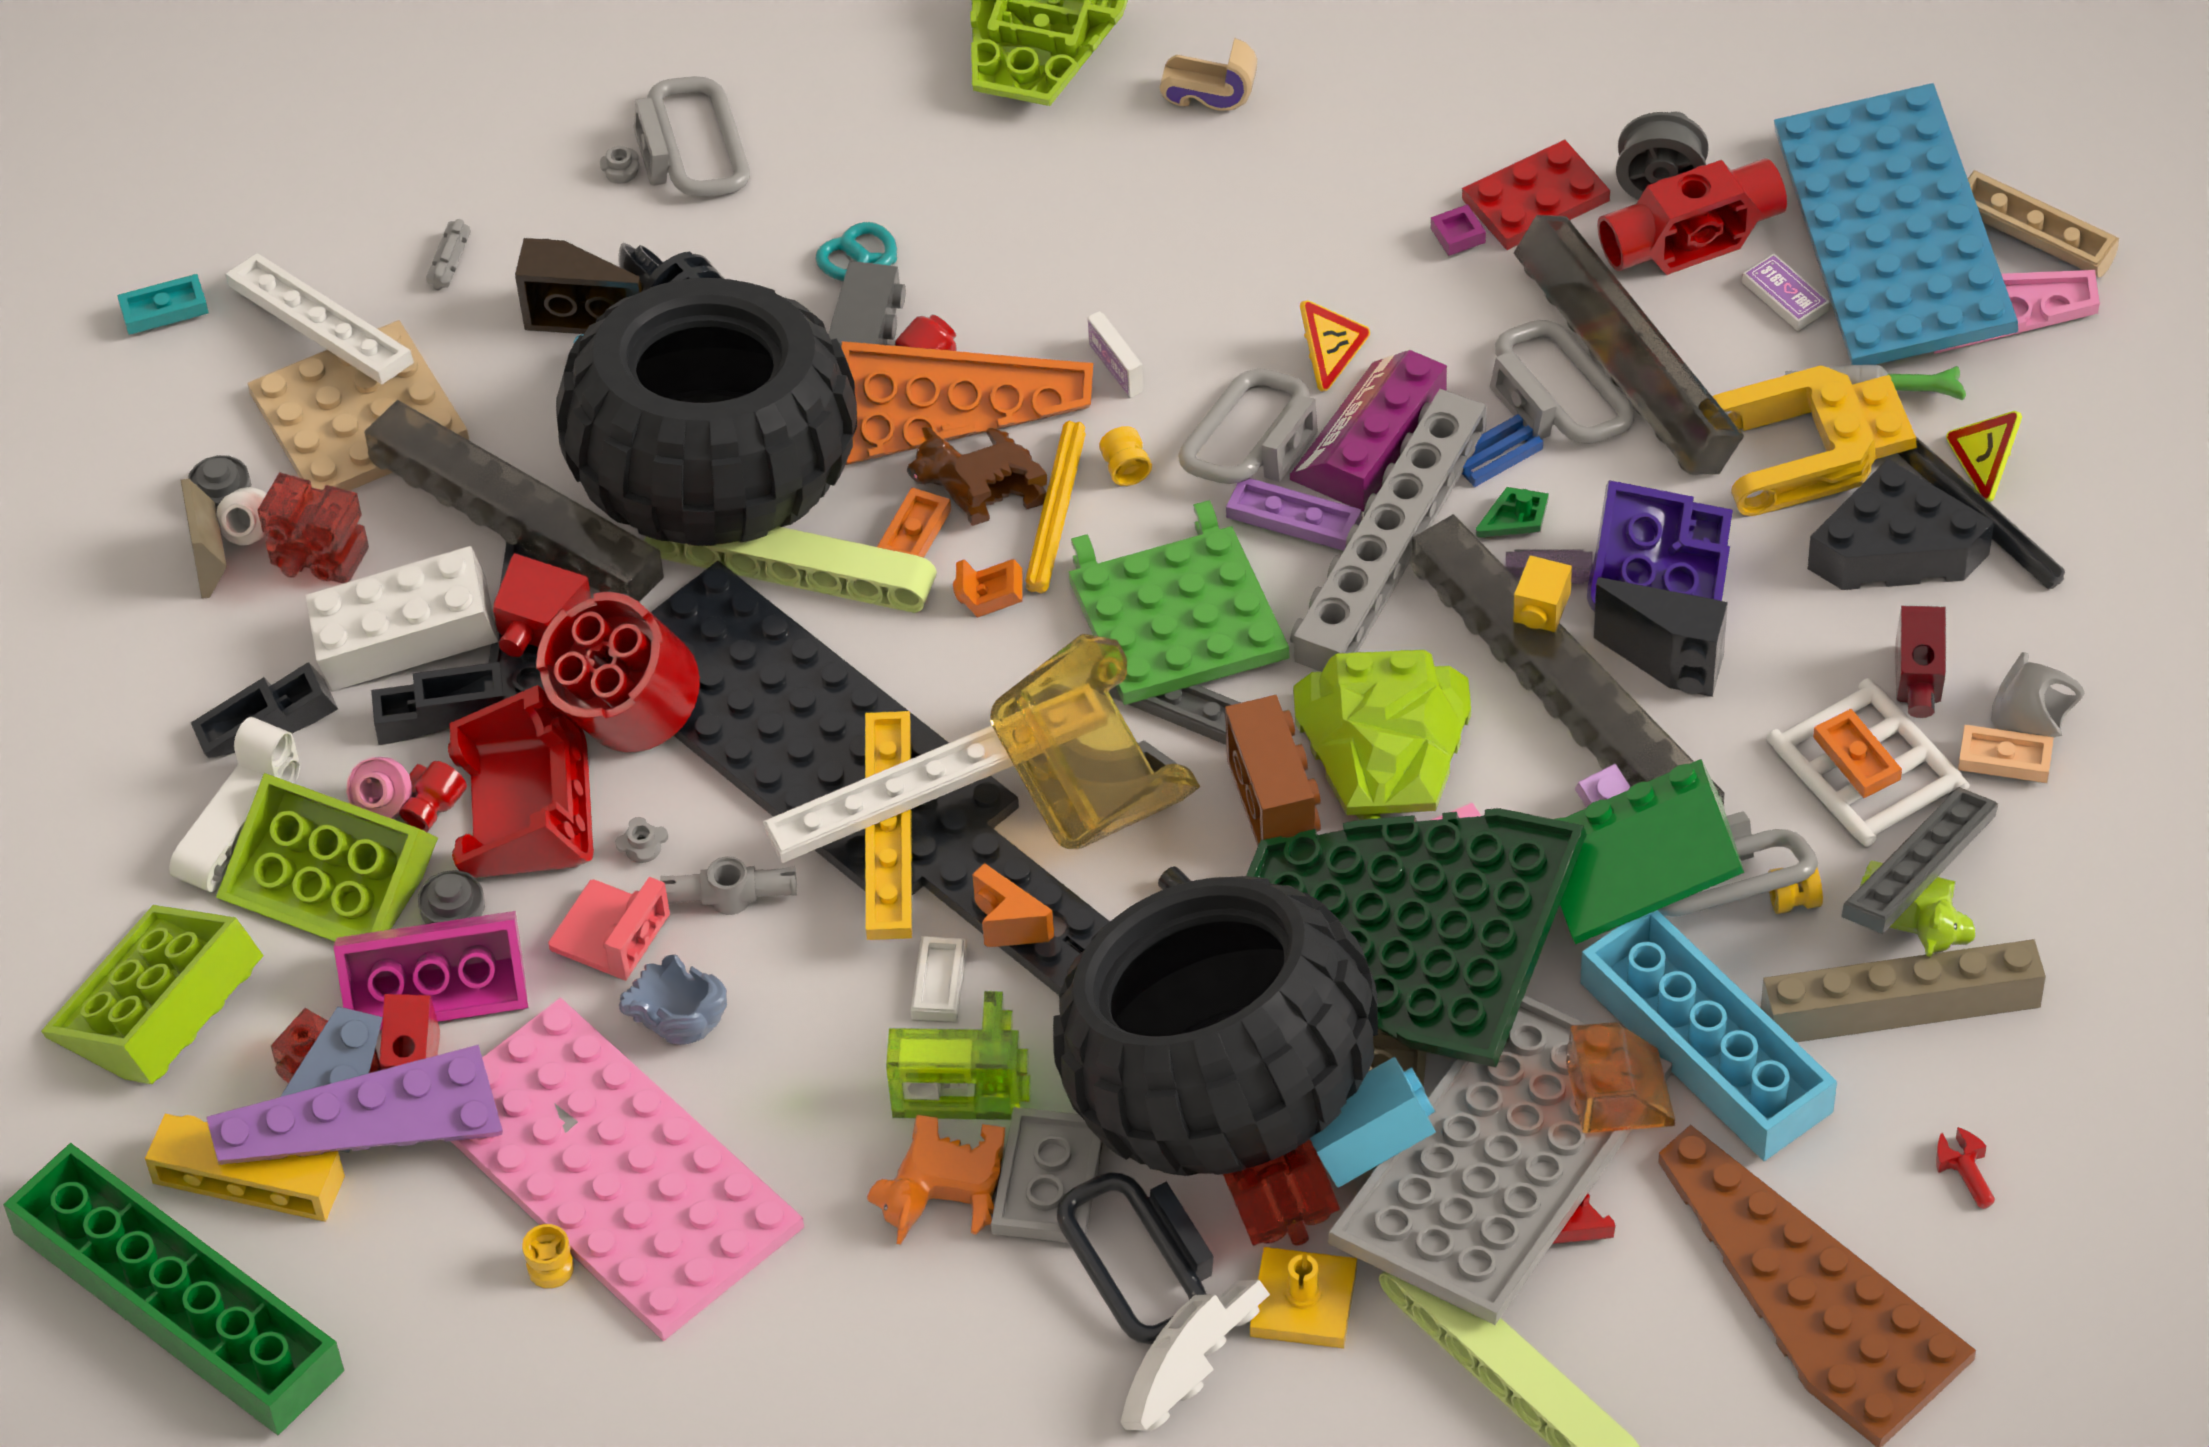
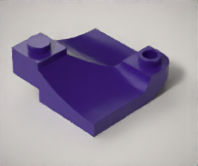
M1609 480L1606 484L1596 552L1587 588V601L1591 609L1595 612L1596 582L1598 577L1722 601L1730 551L1728 539L1733 510L1693 502V496Z

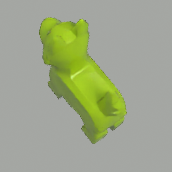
M1873 860L1869 862L1865 875L1862 877L1860 887L1883 863ZM1937 877L1889 927L1917 934L1925 948V956L1930 958L1933 953L1943 952L1952 945H1967L1975 938V927L1972 919L1956 911L1953 906L1952 899L1954 897L1956 881Z

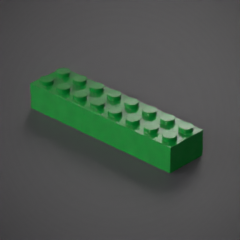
M71 1142L3 1204L15 1236L277 1436L345 1371L337 1342Z

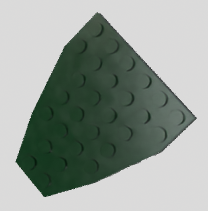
M1493 808L1485 809L1484 816L1459 818L1457 812L1442 813V819L1417 821L1415 815L1363 819L1343 823L1344 830L1318 835L1316 829L1299 832L1293 837L1279 836L1260 841L1246 876L1266 878L1272 884L1291 886L1302 893L1316 898L1357 939L1376 986L1379 1030L1411 1049L1497 1067L1587 836L1584 825Z

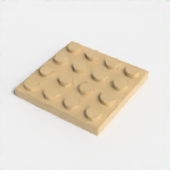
M400 320L380 327L378 330L411 350L414 363L382 385L329 350L315 354L247 383L251 397L315 505L469 440L466 426Z

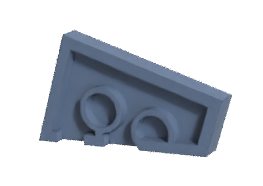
M337 1006L280 1097L369 1074L383 1017ZM349 1149V1150H339V1151L349 1153V1152H350V1149Z

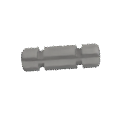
M461 219L448 222L443 234L444 237L441 239L426 276L427 282L432 284L436 290H440L442 287H449L454 275L453 272L456 270L465 243L470 235V227L464 224V221Z

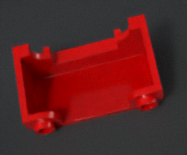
M539 685L449 723V756L457 767H462L471 775L473 836L465 834L456 839L452 858L459 871L467 872L475 878L574 868L591 861L593 858L594 849L586 737L583 729L547 698L546 692Z

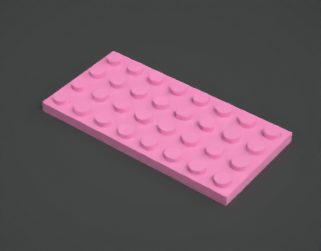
M561 997L482 1057L503 1133L496 1137L451 1142L539 1225L553 1224L561 1227L568 1236L571 1255L661 1340L665 1341L804 1228L801 1215ZM556 1105L578 1121L566 1133L563 1128L565 1122L560 1119Z

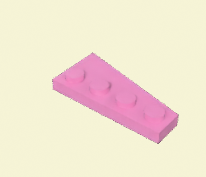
M2095 270L2001 274L2018 320V332L1934 351V354L2098 314L2100 302Z

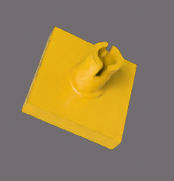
M1264 1247L1258 1280L1261 1281L1270 1295L1258 1305L1260 1311L1250 1322V1337L1344 1349L1357 1273V1258Z

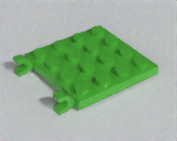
M1210 500L1193 504L1194 512L1198 521L1194 522L1198 536L1097 563L1088 534L1071 538L1076 554L1073 555V563L1076 570L1069 571L1070 585L1124 705L1290 658L1289 645L1233 527L1219 529L1217 517Z

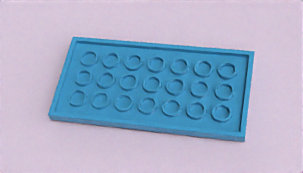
M1934 83L1774 119L1775 133L1851 365H1877L2018 332V320Z

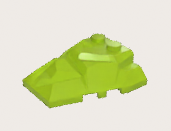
M971 0L973 91L1051 106L1107 34L1121 19L1128 0Z
M1424 649L1335 654L1328 660L1322 672H1311L1293 686L1295 724L1300 733L1305 732L1310 740V751L1315 760L1320 759L1326 769V780L1346 815L1428 812L1437 810L1450 775L1451 759L1454 753H1458L1461 745V732L1464 725H1468L1471 718L1468 677L1449 665L1434 666L1432 654Z

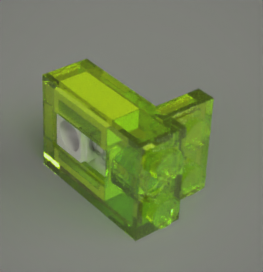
M1003 991L984 992L982 1029L889 1028L886 1071L892 1118H916L917 1115L938 1119L1011 1120L1014 1107L1022 1108V1102L1031 1101L1029 1049H1021L1019 1030H1013V1010H1005Z

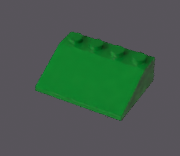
M1702 759L1690 764L1679 765L1669 773L1648 782L1637 783L1630 787L1629 790L1609 799L1595 801L1587 808L1567 817L1555 818V820L1584 825L1587 834L1560 903L1575 944L1745 873L1722 800Z

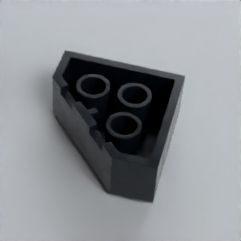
M1887 459L1810 536L1807 569L1841 590L1860 589L1861 583L1885 582L1886 587L1921 584V579L1936 577H1945L1946 582L1964 581L1990 555L1994 521L1892 460Z

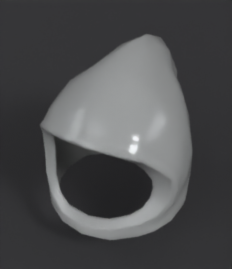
M2022 652L1999 687L1992 705L1991 721L1999 730L2054 738L2062 736V722L2066 714L2083 698L2085 694L2083 687L2075 679L2059 670L2042 664L2028 662L2029 654ZM2062 684L2073 690L2076 695L2063 694L2052 689L2050 685Z

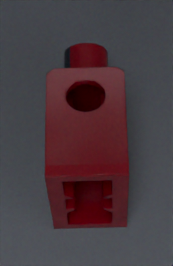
M1901 606L1895 641L1896 700L1908 702V714L1915 718L1932 716L1935 713V703L1941 702L1946 675V607Z

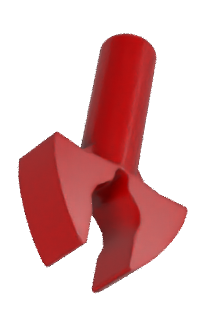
M1958 1127L1956 1140L1964 1150L1963 1155H1961L1958 1151L1952 1150L1948 1146L1944 1134L1941 1133L1936 1154L1938 1173L1947 1169L1958 1171L1977 1206L1981 1209L1990 1207L1994 1203L1995 1197L1975 1163L1976 1159L1985 1157L1987 1146L1971 1132Z

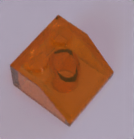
M1617 1022L1573 1025L1570 1027L1566 1065L1582 1133L1675 1126V1116L1658 1048Z

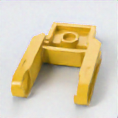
M1820 365L1719 393L1708 398L1700 408V416L1708 433L1722 434L1741 428L1743 431L1812 412V418L1826 449V452L1751 472L1740 477L1731 489L1739 512L1746 516H1757L1860 487L1871 473V466L1875 459L1917 448L1916 435L1890 375L1852 385L1848 375ZM1727 411H1732L1731 413H1729L1728 415H1726V416H1724V417L1715 418L1716 416H1718V415L1721 414V413H1724V412H1727ZM1764 490L1755 497L1747 498V496L1754 492Z

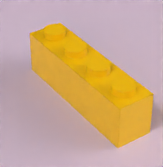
M165 1113L145 1157L153 1184L326 1222L345 1178L338 1151L323 1152L320 1155L301 1157L290 1155L281 1159L218 1165L208 1123L191 1115L180 1117Z

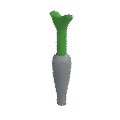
M1870 364L1830 367V369L1848 375L1852 385L1890 375L1896 391H1931L1949 395L1959 400H1963L1966 397L1965 389L1958 381L1960 378L1958 366L1933 375L1888 374L1882 366ZM1785 371V375L1798 371Z

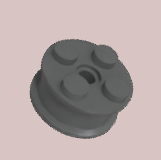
M1677 111L1653 112L1633 119L1624 127L1618 139L1619 157L1616 164V176L1620 186L1630 196L1639 200L1648 185L1656 183L1661 179L1693 170L1698 166L1706 165L1705 161L1709 149L1706 134L1697 123L1689 119L1685 114Z

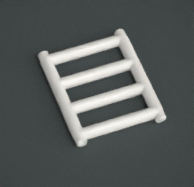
M1871 678L1864 679L1859 684V690L1783 733L1775 729L1766 737V740L1777 754L1865 848L1871 846L1876 841V835L1950 792L1955 791L1957 787L1967 790L1970 786L1956 767ZM1872 704L1885 718V720L1869 728L1877 740L1882 742L1899 733L1912 747L1911 750L1894 759L1902 768V775L1926 762L1940 778L1863 821L1849 806L1862 798L1855 787L1849 784L1836 791L1822 776L1837 767L1830 757L1824 753L1809 762L1795 746L1812 737L1815 726L1849 709L1857 712L1865 706Z

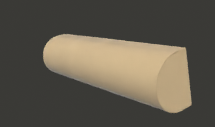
M1973 170L1967 178L1983 223L2082 270H2095V274L2099 278L2111 266L2119 246L2118 237L1976 170Z

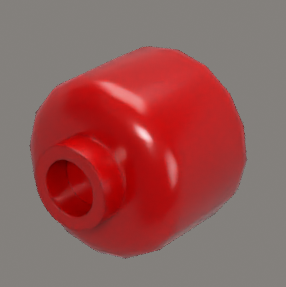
M932 314L930 317L918 316L913 319L896 339L895 346L957 351L954 340L957 335L950 325L936 315Z

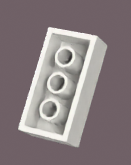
M471 546L306 595L316 660L332 691L498 642L486 576Z

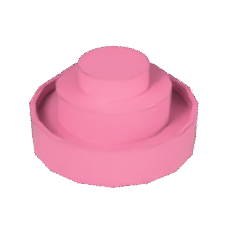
M373 757L361 761L353 768L347 780L346 793L350 804L395 819L400 816V809L411 798L412 784L409 774L402 764L392 758Z

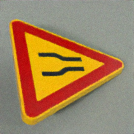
M1309 300L1302 301L1300 303V311L1305 329L1304 337L1307 339L1310 352L1309 358L1312 361L1317 388L1320 391H1327L1368 339L1370 329Z

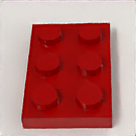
M1564 139L1463 187L1462 200L1469 205L1474 214L1506 250H1509L1609 202L1610 189Z

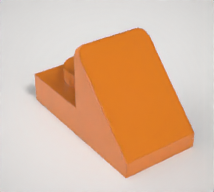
M985 863L972 874L975 902L983 912L988 914L982 922L985 946L998 947L1049 942L1054 937L1052 909Z

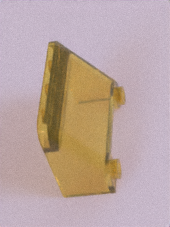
M1089 634L1079 635L1000 696L993 704L990 714L994 731L1054 839L1060 846L1072 850L1082 849L1177 804L1200 788L1192 771L1184 765L1167 764L1154 773L1108 692L1126 678V655L1117 640Z

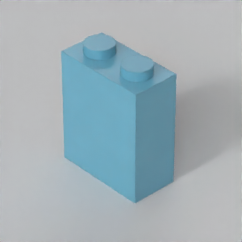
M1396 1057L1368 1071L1358 1091L1347 1099L1346 1104L1341 1108L1342 1113L1324 1130L1310 1138L1317 1155L1337 1188L1436 1133L1428 1117L1436 1111L1428 1099L1424 1087L1413 1068L1411 1067L1403 1071Z

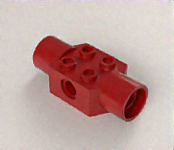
M1764 158L1730 170L1723 160H1719L1648 185L1636 204L1598 218V236L1608 262L1616 271H1622L1654 260L1662 271L1669 275L1741 249L1757 222L1786 211L1787 194L1782 177L1771 160Z

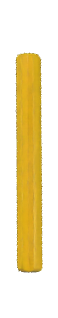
M1069 420L1062 427L1025 577V587L1030 592L1036 591L1042 594L1049 588L1086 436L1085 425L1081 422L1075 423Z

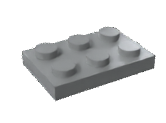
M1013 1108L991 1221L992 1234L1068 1243L1057 1221V1206L1063 1196L1072 1188L1097 1176L1103 1142L1089 1129L1079 1114ZM1093 1199L1079 1206L1075 1213L1076 1220L1085 1235L1087 1234Z

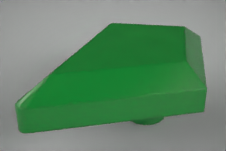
M1506 487L1476 527V537L1541 532L1549 493Z

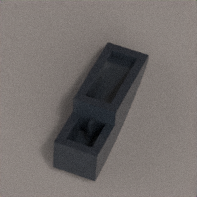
M308 662L272 685L265 677L261 678L192 721L191 725L204 754L208 758L235 753V736L241 724L249 717H254L294 733L338 710V707L325 679Z
M500 662L412 673L413 684L371 690L374 726L378 745L406 741L450 728L449 723L504 700Z

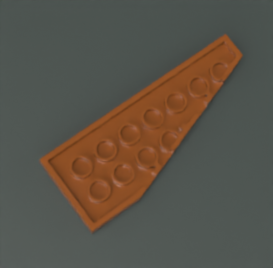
M1691 1124L1659 1152V1165L1685 1205H1690L1702 1223L1701 1229L1710 1242L1713 1241L1723 1256V1263L1758 1317L1760 1319L1763 1318L1776 1337L1777 1346L1784 1357L1788 1356L1797 1369L1798 1378L1805 1389L1876 1447H1883L1975 1360L1976 1349Z

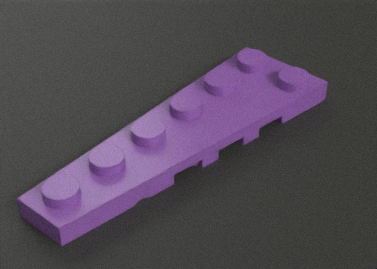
M479 1044L206 1117L218 1165L281 1159L290 1155L300 1157L320 1155L323 1152L352 1149V1151L369 1150L370 1147L408 1146L416 1145L417 1142L437 1140L447 1142L496 1137L503 1133Z

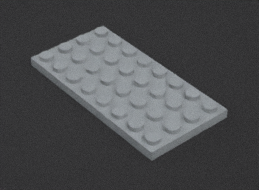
M1524 995L1497 1067L1456 1059L1428 1097L1436 1111L1428 1116L1436 1133L1377 1166L1329 1231L1328 1244L1496 1325L1670 1077L1672 1063Z

